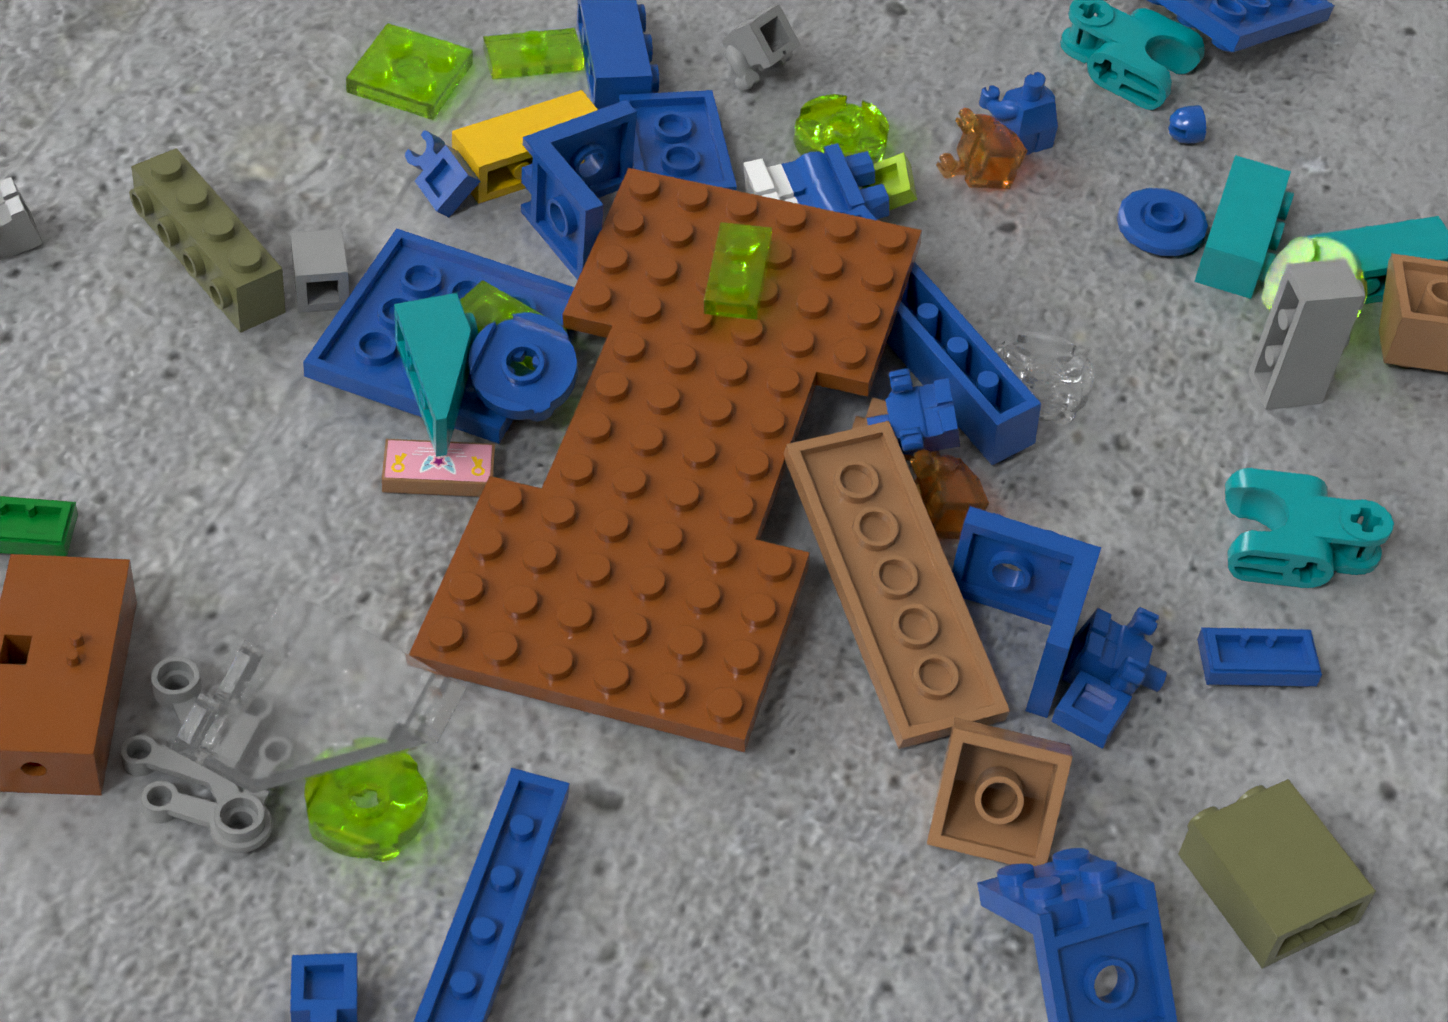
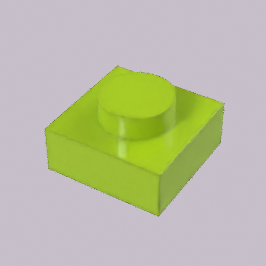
M904 152L873 164L875 183L862 186V189L883 184L889 196V210L917 200L911 163Z

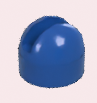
M1200 105L1182 107L1170 116L1168 129L1173 139L1185 144L1204 141L1206 136V119Z

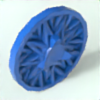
M1145 188L1132 192L1122 200L1117 214L1119 230L1125 238L1141 250L1159 256H1180L1193 252L1203 243L1208 227L1205 213L1196 202L1181 193L1165 188Z

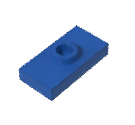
M1202 627L1197 638L1206 685L1317 687L1322 676L1312 631L1309 629Z

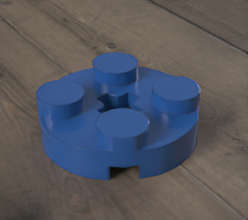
M523 312L512 314L513 319L505 320L496 325V321L487 325L477 335L472 344L468 362L474 392L486 407L503 417L516 420L530 419L537 422L543 421L551 417L554 410L568 399L575 387L578 377L575 350L569 341L568 334L554 320L536 313ZM525 356L532 357L533 367L536 370L532 374H526L525 376L515 375V369L509 366L512 361L522 362Z

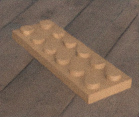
M885 421L786 444L784 456L787 467L898 749L950 736L954 717L985 725L1005 721L1010 713V709L890 422Z

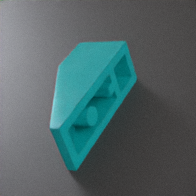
M457 293L394 304L395 342L436 457L444 456L448 453L470 372L468 360L471 345L478 335L475 317L472 312L464 313Z

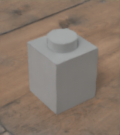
M342 229L290 232L298 313L340 310L349 297L348 266Z

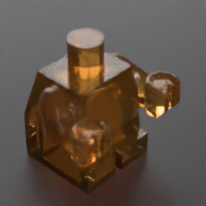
M970 108L959 110L958 114L961 118L956 117L955 120L963 132L956 148L959 160L956 161L950 153L941 154L939 159L942 163L937 161L936 164L944 178L966 175L964 180L969 188L1010 189L1028 150L1017 134L997 121L995 117L987 114H974Z
M924 449L916 451L914 453L915 459L912 457L910 461L917 476L914 482L938 539H960L969 507L985 511L989 505L980 479L961 458L947 454L941 456L939 451L930 452Z

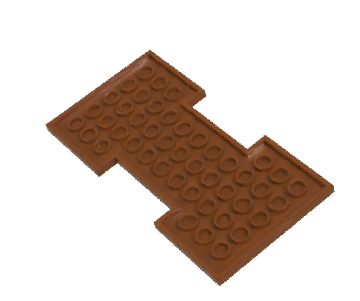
M628 168L602 225V230L597 236L562 314L564 328L606 337L607 339L542 488L489 476L409 652L411 667L745 752L810 565V552L760 541L787 467L784 456L786 444L796 442L816 385L868 397L921 245L922 230Z

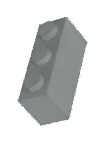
M1347 259L1287 264L1248 371L1265 410L1323 403L1329 385L1335 379L1336 368L1343 350L1349 344L1350 333L1357 315L1365 303L1364 286L1359 279H1356Z

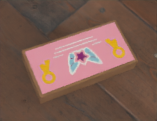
M386 439L382 470V492L480 497L489 476H494L495 444L450 442L447 455L436 457L431 441Z

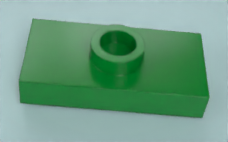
M0 496V553L67 556L78 517L76 502Z

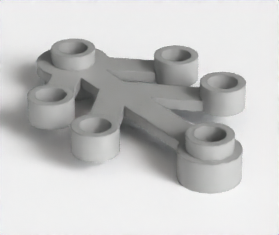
M172 656L161 660L156 664L151 673L154 697L161 705L174 710L195 756L158 745L152 737L138 734L127 738L121 746L120 752L123 768L133 776H146L154 771H158L209 787L216 803L178 793L175 785L168 781H154L148 784L141 793L144 816L154 823H166L176 817L210 828L211 838L214 843L227 852L246 853L259 848L266 842L272 831L271 813L265 805L277 782L288 778L295 771L294 747L283 739H272L265 742L258 751L259 766L243 792H240L233 777L256 735L266 733L273 726L272 702L261 694H251L242 698L237 705V718L223 744L219 747L197 700L202 690L200 671L197 664L191 659L182 656ZM174 687H184L178 690H171ZM252 711L264 713L259 718H249L246 716ZM144 751L150 753L143 759L131 758L136 752ZM273 756L287 758L279 764L268 762V759ZM157 798L170 799V802L163 806L151 804ZM239 823H246L250 825L249 827L243 829L232 828L234 825Z

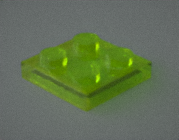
M387 23L346 77V92L434 120L473 65V50Z

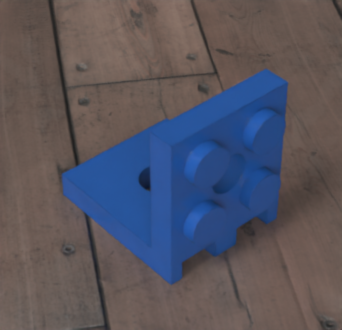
M627 100L523 137V146L533 156V164L522 167V183L532 194L531 201L521 204V212L577 281L597 236L602 230L603 203L598 198L617 192L628 168L633 169L637 111Z
M970 506L964 520L952 573L964 599L1051 626L1025 710L1026 712L1047 718L1102 547ZM1003 564L1014 565L1022 571L1009 569L1005 567Z
M1084 848L1058 851L1052 855V862L1037 866L1026 863L1008 865L997 871L998 877L977 882L982 907L1033 934L1048 1022H1178L1154 882L1117 866V863L1114 861L1103 860L1092 855ZM1114 965L1118 975L1117 983L1109 994L1098 997L1094 988L1096 977L1102 969Z

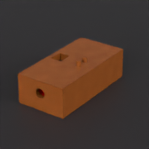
M10 555L0 598V792L102 796L137 605L130 559Z

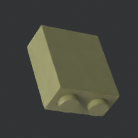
M1289 779L1267 789L1264 785L1253 787L1245 792L1237 802L1219 810L1217 807L1212 806L1200 811L1189 821L1187 825L1188 832L1178 853L1262 969L1359 923L1376 892Z

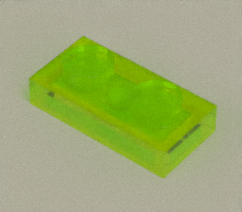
M720 222L704 297V314L757 320L772 245L771 227Z

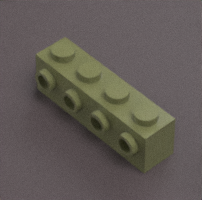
M177 148L131 166L134 188L130 189L129 195L135 211L158 235L161 242L169 248L185 267L188 274L198 282L212 299L215 306L226 315L240 333L286 313L282 267Z

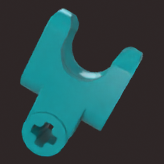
M1073 0L1068 11L1072 26L1064 30L1060 40L1061 48L1066 54L1084 64L1087 63L1089 76L1096 84L1148 110L1160 107L1170 96L1172 80L1169 71L1175 74H1186L1201 62L1205 54L1203 39L1196 31L1147 8H1138L1128 15L1110 6L1104 0Z
M1244 468L1233 473L1225 483V501L1230 512L1238 518L1258 521L1272 530H1249L1243 532L1231 544L1227 551L1228 568L1233 577L1241 581L1314 588L1329 582L1333 577L1334 571L1343 574L1365 575L1374 571L1379 565L1382 556L1380 545L1390 538L1393 531L1394 521L1385 507L1366 499L1351 500L1328 497L1326 483L1316 476ZM1363 516L1362 523L1358 524L1359 517ZM1358 551H1363L1361 557L1356 558Z

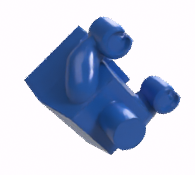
M1035 72L1034 75H1027L1024 85L1008 90L1002 101H999L1000 90L994 85L989 86L988 91L986 87L982 88L980 107L989 110L992 116L996 118L991 120L989 131L1013 159L1052 148L1058 128L1055 95L1045 86L1046 78L1040 72Z
M909 368L890 371L889 378L892 390L888 398L885 399L888 414L868 417V425L889 421L901 451L905 455L919 456L923 452L960 447L959 431L949 378L935 380L932 384L913 387Z
M1139 607L1135 611L1132 620L1127 625H1121L1111 619L1112 614L1097 608L1073 637L1062 680L1072 684L1082 670L1111 685L1113 689L1123 691L1130 696L1140 685L1158 692L1165 682L1167 672L1149 664L1153 645L1145 640L1144 634L1150 636L1155 632L1158 625L1156 620H1159V615Z

